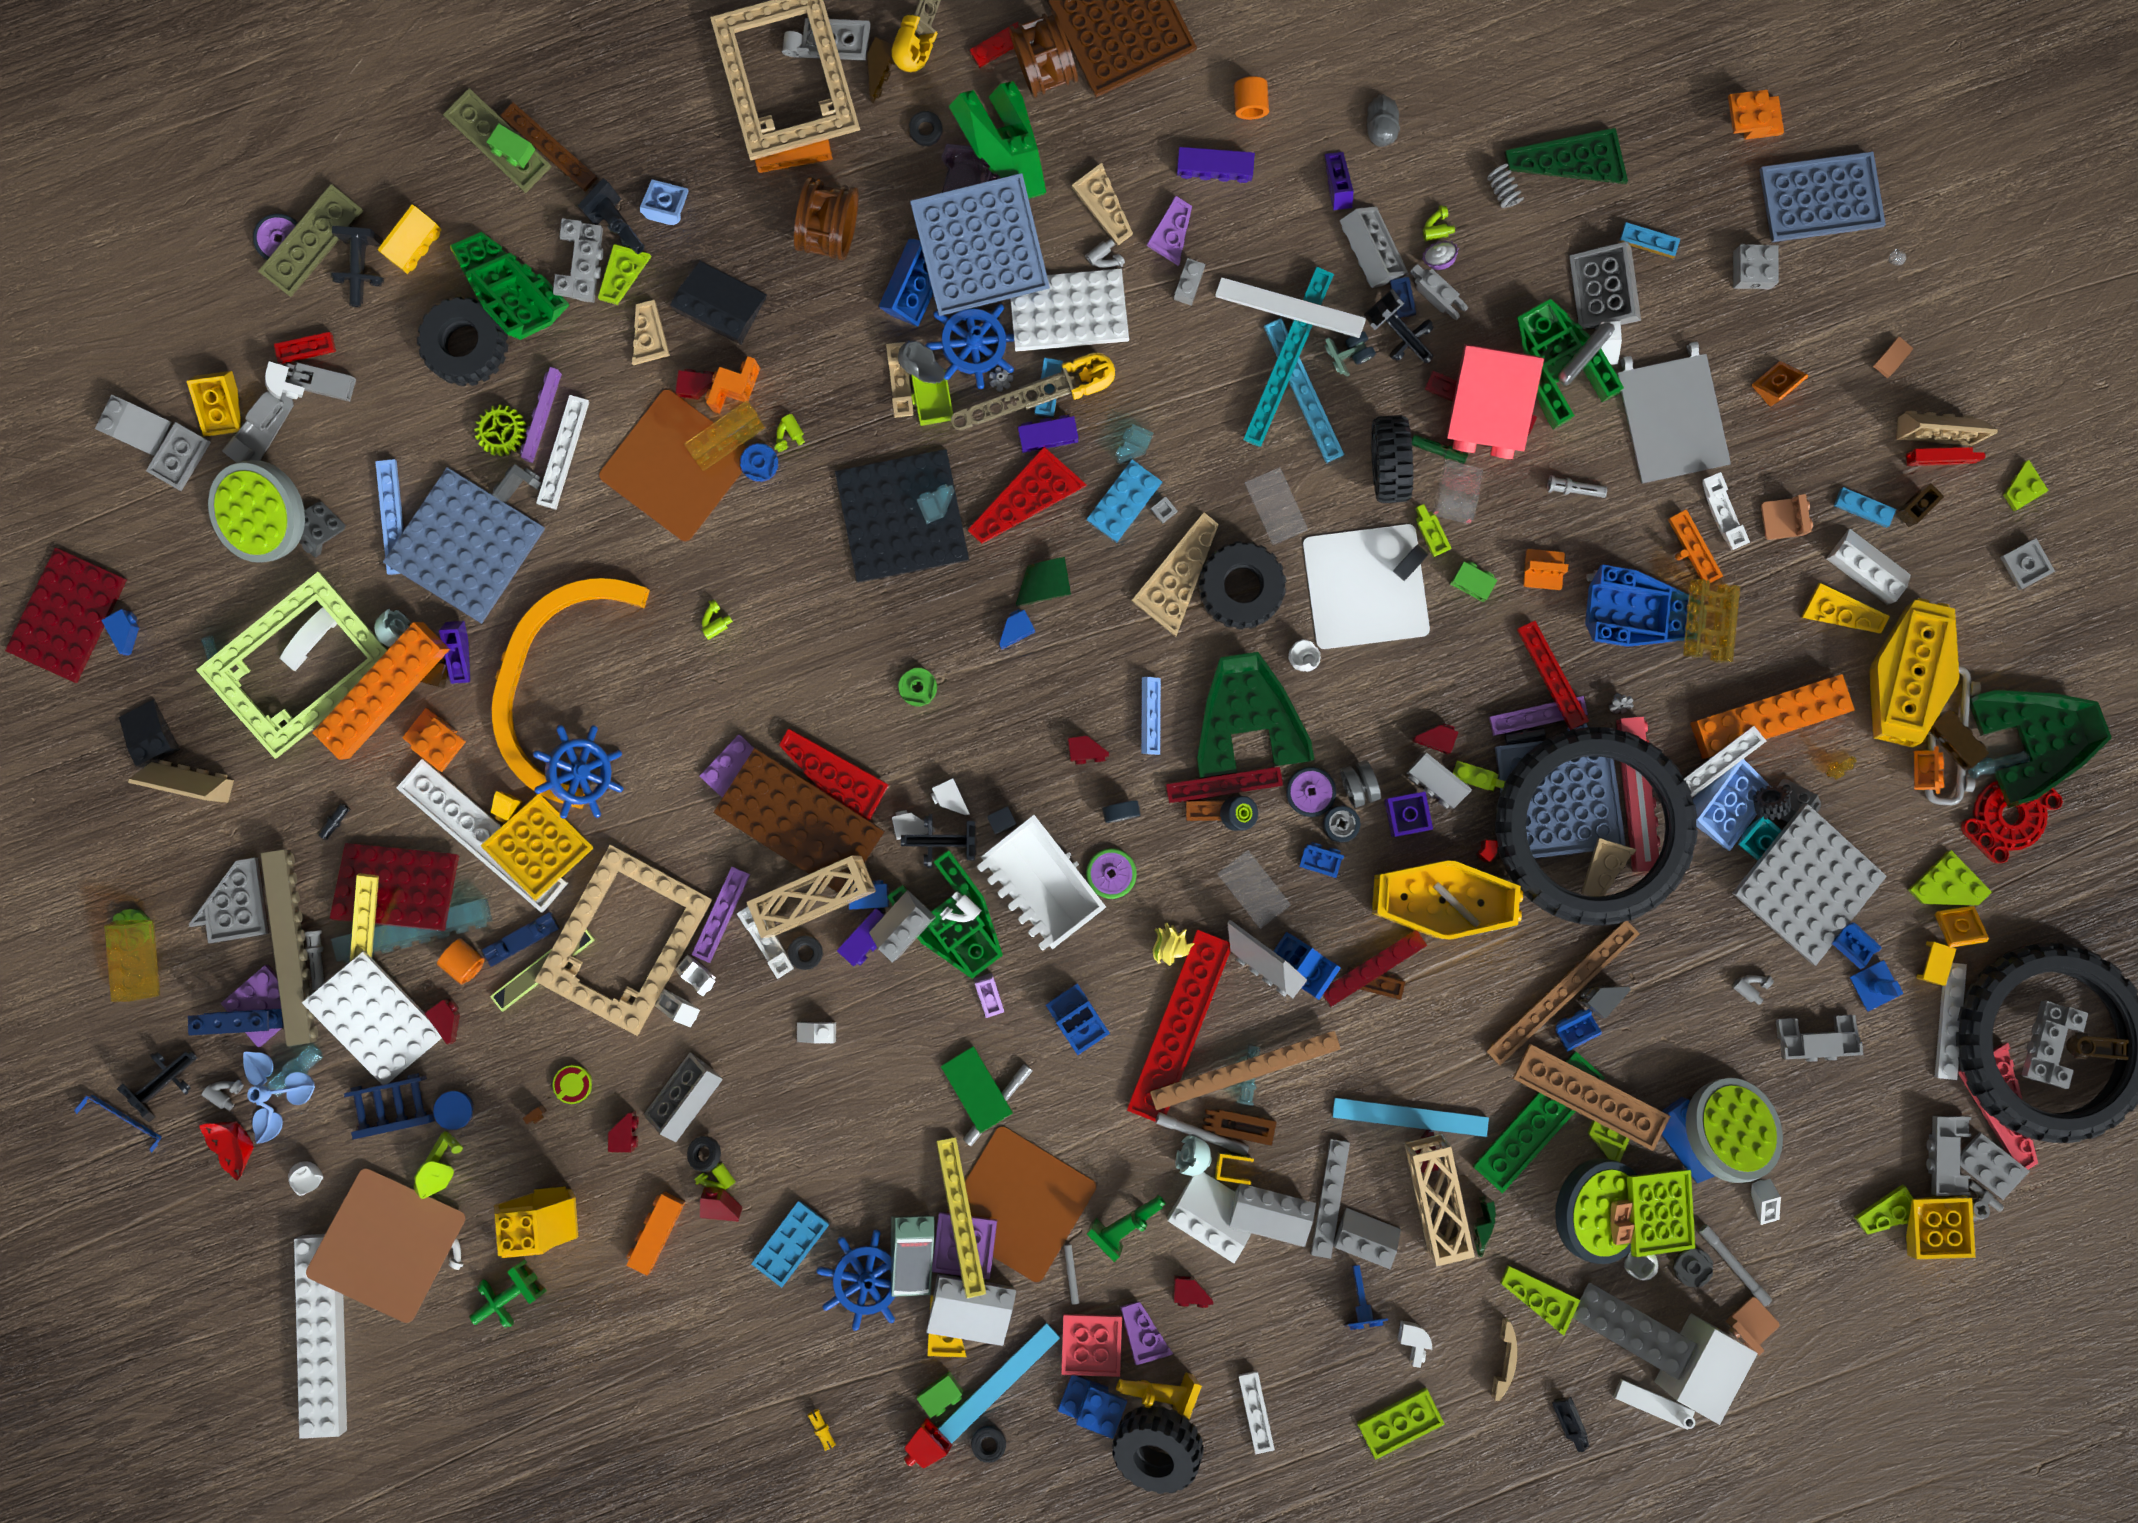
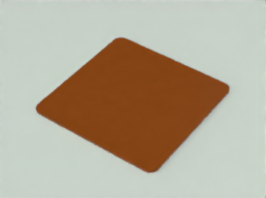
M664 390L602 468L599 477L604 483L680 540L689 541L743 472L740 466V458L747 447L670 390Z
M1006 1127L996 1129L965 1181L971 1216L997 1219L993 1257L1033 1282H1040L1044 1278L1096 1190V1184L1092 1179Z

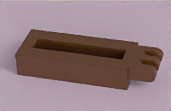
M1205 1109V1113L1212 1115V1118L1204 1117L1203 1121L1210 1122L1211 1124L1210 1126L1202 1124V1129L1214 1131L1215 1134L1272 1146L1277 1123L1275 1120L1218 1109V1111ZM1228 1120L1236 1121L1234 1130L1223 1128L1222 1125L1230 1126L1231 1121Z

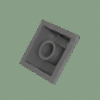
M1621 985L1591 986L1582 991L1580 994L1581 998L1578 1001L1587 1009H1590L1596 1017L1606 1019L1631 989Z

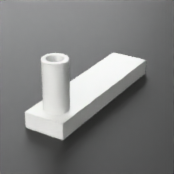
M1620 1379L1613 1396L1615 1399L1687 1430L1695 1426L1694 1410Z

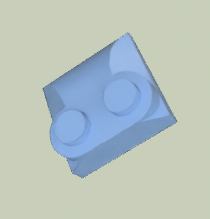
M651 180L641 203L640 212L649 220L668 225L677 224L681 219L680 213L684 206L688 189Z

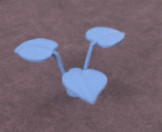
M244 1052L243 1064L247 1080L254 1085V1087L248 1090L247 1097L250 1102L264 1107L258 1110L253 1117L252 1125L255 1133V1142L257 1144L264 1143L279 1134L283 1121L279 1113H273L274 1109L263 1102L267 1101L271 1094L287 1092V1099L290 1103L302 1105L310 1099L315 1084L309 1075L302 1072H294L286 1077V1088L270 1090L267 1086L262 1085L267 1082L266 1077L270 1076L273 1072L272 1059L264 1053Z

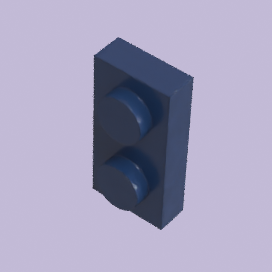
M1409 277L1390 280V288L1395 290L1404 303L1395 313L1399 318L1416 315Z

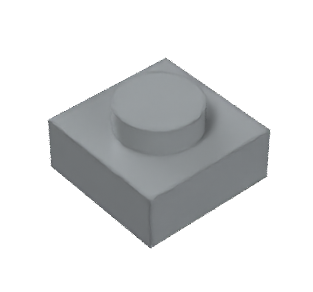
M1164 497L1151 508V511L1162 524L1178 512L1167 497Z

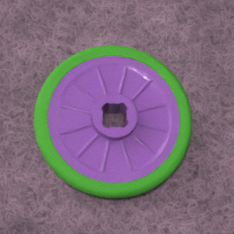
M1109 848L1099 851L1091 858L1087 866L1086 876L1089 886L1096 894L1104 898L1115 899L1126 895L1132 889L1136 881L1137 871L1132 858L1127 853L1119 849ZM1114 869L1116 876L1109 878L1107 871Z

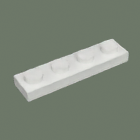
M1258 1371L1239 1374L1238 1377L1255 1454L1273 1451L1275 1449Z

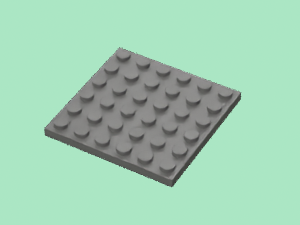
M1803 803L1732 894L1805 959L1816 966L1833 945L1832 942L1836 936L1853 920L1887 876L1812 807Z

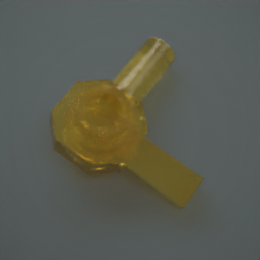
M1851 756L1840 764L1838 761L1829 764L1826 775L1833 777L1835 780L1843 777L1845 771L1854 768L1853 764L1857 762L1856 758Z

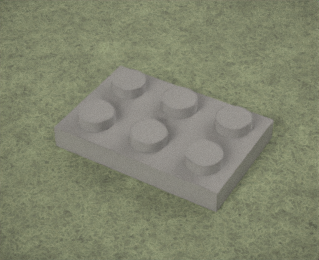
M175 422L146 471L182 491L211 442Z
M1981 1132L1960 1153V1166L2002 1200L2030 1172Z

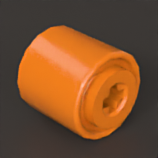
M1248 76L1235 82L1236 116L1246 120L1259 119L1269 113L1267 80L1257 76Z
M459 938L444 951L438 959L437 965L459 984H464L477 975L485 959L462 938Z

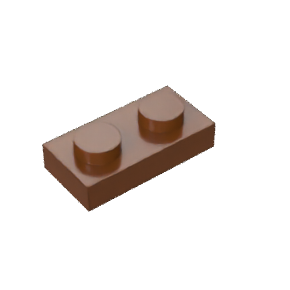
M1225 801L1186 802V821H1222L1220 810Z

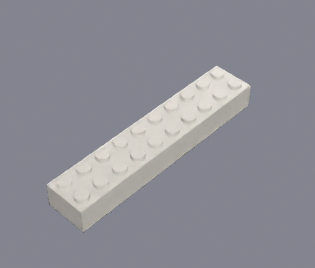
M325 1234L302 1235L294 1239L299 1439L338 1437L347 1431L343 1294L321 1285L306 1276V1269Z

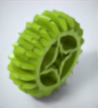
M499 405L498 409L495 406H491V412L484 409L486 415H479L482 419L481 422L475 421L479 426L474 429L476 433H479L475 436L477 440H480L479 446L484 447L486 452L490 451L494 456L498 453L500 457H503L504 452L509 456L511 449L517 452L516 446L522 447L520 440H526V437L522 435L527 431L523 428L526 426V422L521 421L523 416L518 414L516 409L511 410L510 406L504 408L502 405ZM500 417L511 418L513 423H503ZM493 421L492 427L488 429L490 423ZM502 427L504 430H502L503 432L500 435L498 431ZM514 432L513 436L509 440V435ZM488 438H498L502 444H492Z

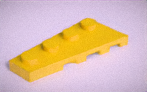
M1818 583L1801 618L1880 634L1890 617L1821 583Z

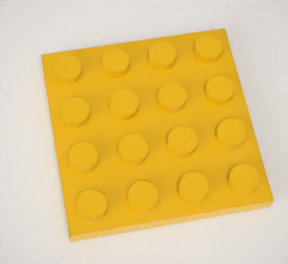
M540 794L534 797L480 845L534 901L540 898L593 850V846L566 819H562L560 813Z

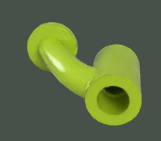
M1440 205L1439 210L1426 221L1423 228L1425 241L1446 238L1448 234L1455 233L1454 225L1447 226V224L1433 226L1438 218L1443 220L1448 217L1447 206Z
M793 414L783 417L777 428V444L774 446L778 452L788 448L787 441H783L785 430H787L792 440H796L798 445L805 442L802 437L804 433Z
M715 599L708 601L710 605L702 619L701 630L708 640L728 628L727 625L733 622L728 615L723 619L719 617L710 623L713 612L718 613V610L721 609Z
M719 1162L713 1168L714 1170H712V1173L719 1182L707 1180L708 1175H705L704 1172L694 1179L696 1185L700 1183L706 1187L725 1190L736 1182L724 1164H719Z

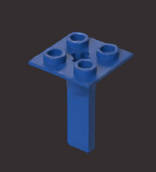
M1884 960L1850 976L1867 1012L1904 994L1897 980H1894Z
M1360 1265L1353 1266L1359 1306L1355 1307L1358 1323L1347 1324L1345 1327L1350 1326V1330L1364 1328L1363 1324L1368 1323L1369 1327L1382 1326L1383 1321H1388V1319L1373 1320L1371 1305L1366 1304Z

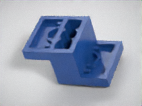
M1288 932L1285 933L1273 951L1307 979L1301 989L1320 1000L1341 969L1338 965Z
M1078 983L1046 1004L1056 1024L1077 1055L1110 1034Z
M1071 1375L1058 1412L1076 1418V1425L1113 1439L1127 1400L1109 1393L1108 1387L1079 1375Z

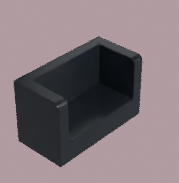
M1008 806L987 816L996 835L1017 825Z

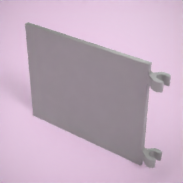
M1698 342L1686 345L1690 357L1637 369H1633L1631 356L1623 357L1620 360L1624 371L1618 372L1617 376L1624 386L1621 394L1642 484L1731 464L1707 354L1699 355Z

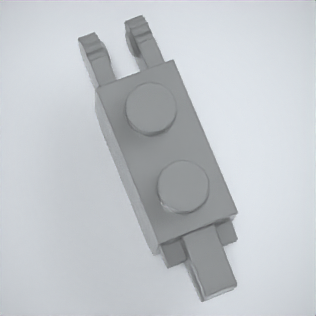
M1417 264L1410 271L1416 278L1415 283L1417 284L1416 289L1440 312H1447L1453 319L1457 320L1460 314L1451 305L1454 303L1464 312L1468 309L1467 304L1458 297L1460 294L1433 269L1428 270L1426 268L1424 270Z

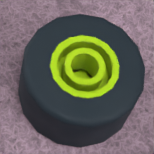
M1247 796L1228 798L1222 804L1220 810L1222 823L1228 829L1234 831L1252 828L1258 819L1257 805Z

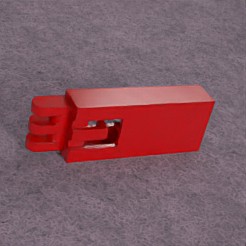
M1973 447L1915 449L1906 454L1907 466L1975 464L1985 459L1986 455L1983 452H1973Z

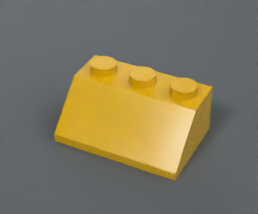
M412 204L377 250L391 263L408 274L416 268L421 256L428 252L431 243L438 239L442 229Z

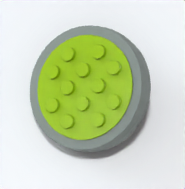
M241 461L226 467L214 479L208 498L209 516L217 536L233 554L250 562H269L289 554L298 545L305 526L304 506L296 486L282 470L264 461Z
M1725 1078L1706 1084L1692 1097L1686 1113L1687 1136L1697 1159L1710 1173L1728 1182L1743 1183L1757 1180L1767 1175L1775 1167L1782 1152V1127L1774 1106L1761 1090L1747 1081Z

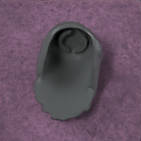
M1378 94L1369 103L1367 109V129L1371 142L1378 147H1384L1397 139L1400 131L1399 110L1395 100L1384 94Z
M908 341L901 346L898 352V362L908 374L915 376L925 383L936 384L944 380V368L935 361L934 353L930 348L917 341Z

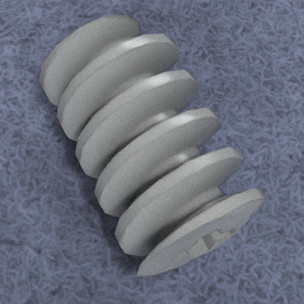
M1508 164L1497 167L1487 177L1488 181H1492L1490 185L1492 188H1495L1494 193L1498 195L1497 200L1502 201L1500 204L1501 208L1514 206L1524 199V197H1517L1521 193L1520 190L1514 191L1518 184L1511 185V182L1515 179L1514 177L1508 178L1511 170H1504Z

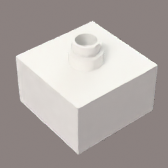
M1691 1313L1680 1334L1698 1345L1680 1380L1660 1370L1654 1382L1678 1402L1720 1425L1758 1353L1731 1335Z

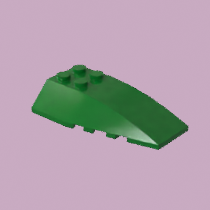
M477 233L450 245L451 251L482 307L507 335L519 340L551 326L569 306V303L562 296L553 294L554 287L545 277L532 272L530 266L521 264L516 260V256L503 251L502 246L484 233Z

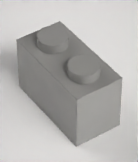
M1187 258L1174 300L1192 306L1204 272V263Z

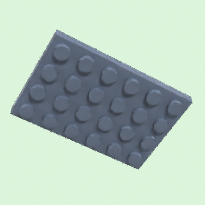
M1874 152L1765 166L1759 169L1771 242L1881 228L1886 225Z

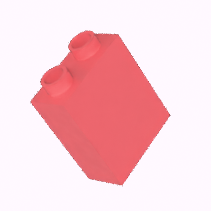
M1464 344L1446 432L1447 439L1454 440L1452 449L1475 453L1476 445L1483 444L1492 446L1491 456L1505 459H1513L1515 450L1524 452L1544 358Z

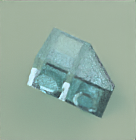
M1132 424L1131 429L1127 428L1123 436L1125 443L1123 446H1119L1115 455L1118 457L1117 463L1122 464L1146 454L1153 437V432Z
M945 484L938 487L936 492L931 494L926 492L919 496L920 498L917 499L926 524L945 516L954 494L952 485L948 486Z

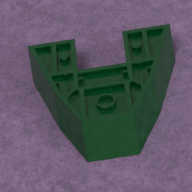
M1253 652L1220 657L1207 697L1197 756L1198 777L1204 778L1237 773L1231 735L1267 729L1274 767L1313 761L1312 741L1283 685L1260 653Z
M2005 690L1986 692L1970 699L1969 706L1980 736L2016 727L2029 759L2028 763L1994 772L2008 809L2040 798L2082 768L2112 739L2097 701L2056 693Z

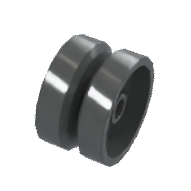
M1367 760L1356 763V771L1351 766L1340 769L1345 792L1354 808L1365 805V797L1370 803L1381 799L1377 779Z

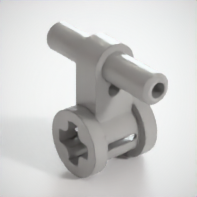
M1973 1181L1968 1184V1188L1978 1195L1975 1203H1972L1973 1221L1986 1219L1990 1215L1988 1204L1998 1212L2003 1210L2004 1206L1994 1199L1993 1194L1988 1190H1983Z

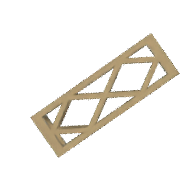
M850 856L747 902L760 937L770 938L875 893L876 890L862 856ZM849 867L851 873L839 871ZM833 876L849 878L836 898L821 895ZM827 877L817 892L813 894L823 878ZM854 881V884H853L852 887L849 889V891L847 892V894H846L844 897H842V896L845 894V892L847 891V889L849 888V886H850V885L852 884V882ZM813 883L807 893L795 892V890ZM788 896L802 898V901L790 917L776 915ZM779 897H781V899L779 900V902L776 904V906L774 907V909H773L772 912L770 913L769 910L771 909V907L773 906V904L775 903V901H776ZM808 900H810V902L808 903V905L806 906V908L803 910V912L801 913V915H800L799 917H797V915H798L799 912L802 910V908L804 907V905L806 904V902H807ZM816 901L829 902L824 906H821L815 910L810 911V909ZM774 921L782 922L783 924L775 926Z
M1443 1134L1404 1143L1427 1251L1435 1265L1441 1266L1474 1258L1450 1144ZM1440 1145V1149L1432 1151L1429 1148L1431 1146ZM1421 1149L1420 1154L1415 1153V1150ZM1429 1160L1422 1178L1421 1165L1423 1161ZM1435 1163L1441 1169V1172L1433 1189L1427 1182ZM1446 1175L1448 1186L1442 1198L1439 1195V1191ZM1426 1193L1431 1197L1430 1202H1429V1205H1428ZM1450 1196L1453 1208L1448 1204ZM1436 1202L1440 1208L1435 1222L1432 1224L1431 1213ZM1444 1211H1446L1451 1216V1219L1443 1236L1438 1231ZM1456 1222L1458 1229L1457 1237L1449 1239Z

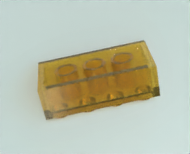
M115 920L105 925L111 1002H130L159 996L160 988L154 920Z

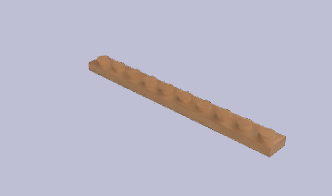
M1628 921L1620 923L1486 1050L1488 1055L1499 1066L1503 1064L1639 935L1638 931Z
M1333 1030L1152 1090L1150 1093L1156 1110L1340 1050L1341 1048L1336 1033Z

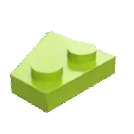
M2030 460L2023 462L2021 470L2015 475L2011 486L2007 488L2003 495L2013 511L2018 510L2049 491Z
M1593 1120L1588 1130L1589 1136L1608 1159L1620 1162L1630 1139Z

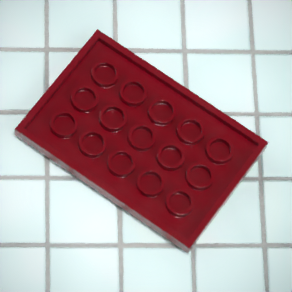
M55 547L5 651L67 680L78 683L105 627L101 620L110 616L127 579Z
M345 843L330 919L353 922L357 875L361 873L379 876L375 924L445 931L459 855Z

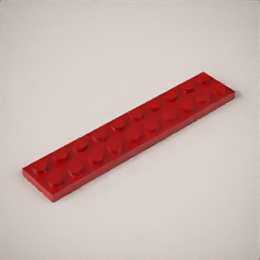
M1197 930L1192 941L1195 944L1190 948L1189 954L1186 956L1127 1107V1111L1154 1122L1159 1112L1167 1115L1170 1106L1156 1110L1150 1091L1180 1082L1231 951L1230 942Z

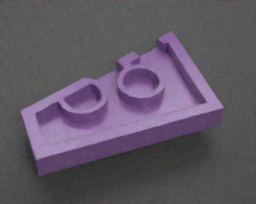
M1176 196L1146 246L1178 266L1181 260V252L1184 246L1192 206Z
M1139 1301L1120 1306L1135 1365L1173 1354Z

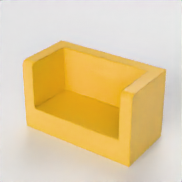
M1927 941L1926 946L1931 948L1923 975H1917L1916 978L1936 985L1946 986L1956 949Z

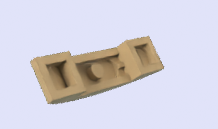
M905 342L886 344L895 418L914 415L910 375L898 362L899 349Z
M1507 1318L1502 1319L1500 1338L1507 1342L1502 1377L1494 1376L1491 1393L1495 1401H1500L1508 1390L1517 1364L1516 1336L1513 1326Z

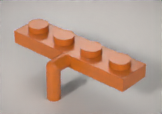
M1687 509L1669 518L1668 521L1684 550L1675 555V559L1681 560L1688 556L1704 586L1723 577Z

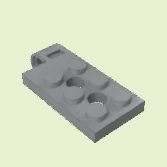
M805 18L803 35L794 31L784 33L782 47L784 55L800 58H820L809 18ZM829 19L833 35L836 36L835 43L840 59L866 60L870 22ZM848 36H853L854 40L850 44H846L845 39Z

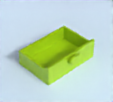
M912 375L915 393L911 394L913 405H917L920 425L951 421L953 409L948 381L944 379L941 383H925Z

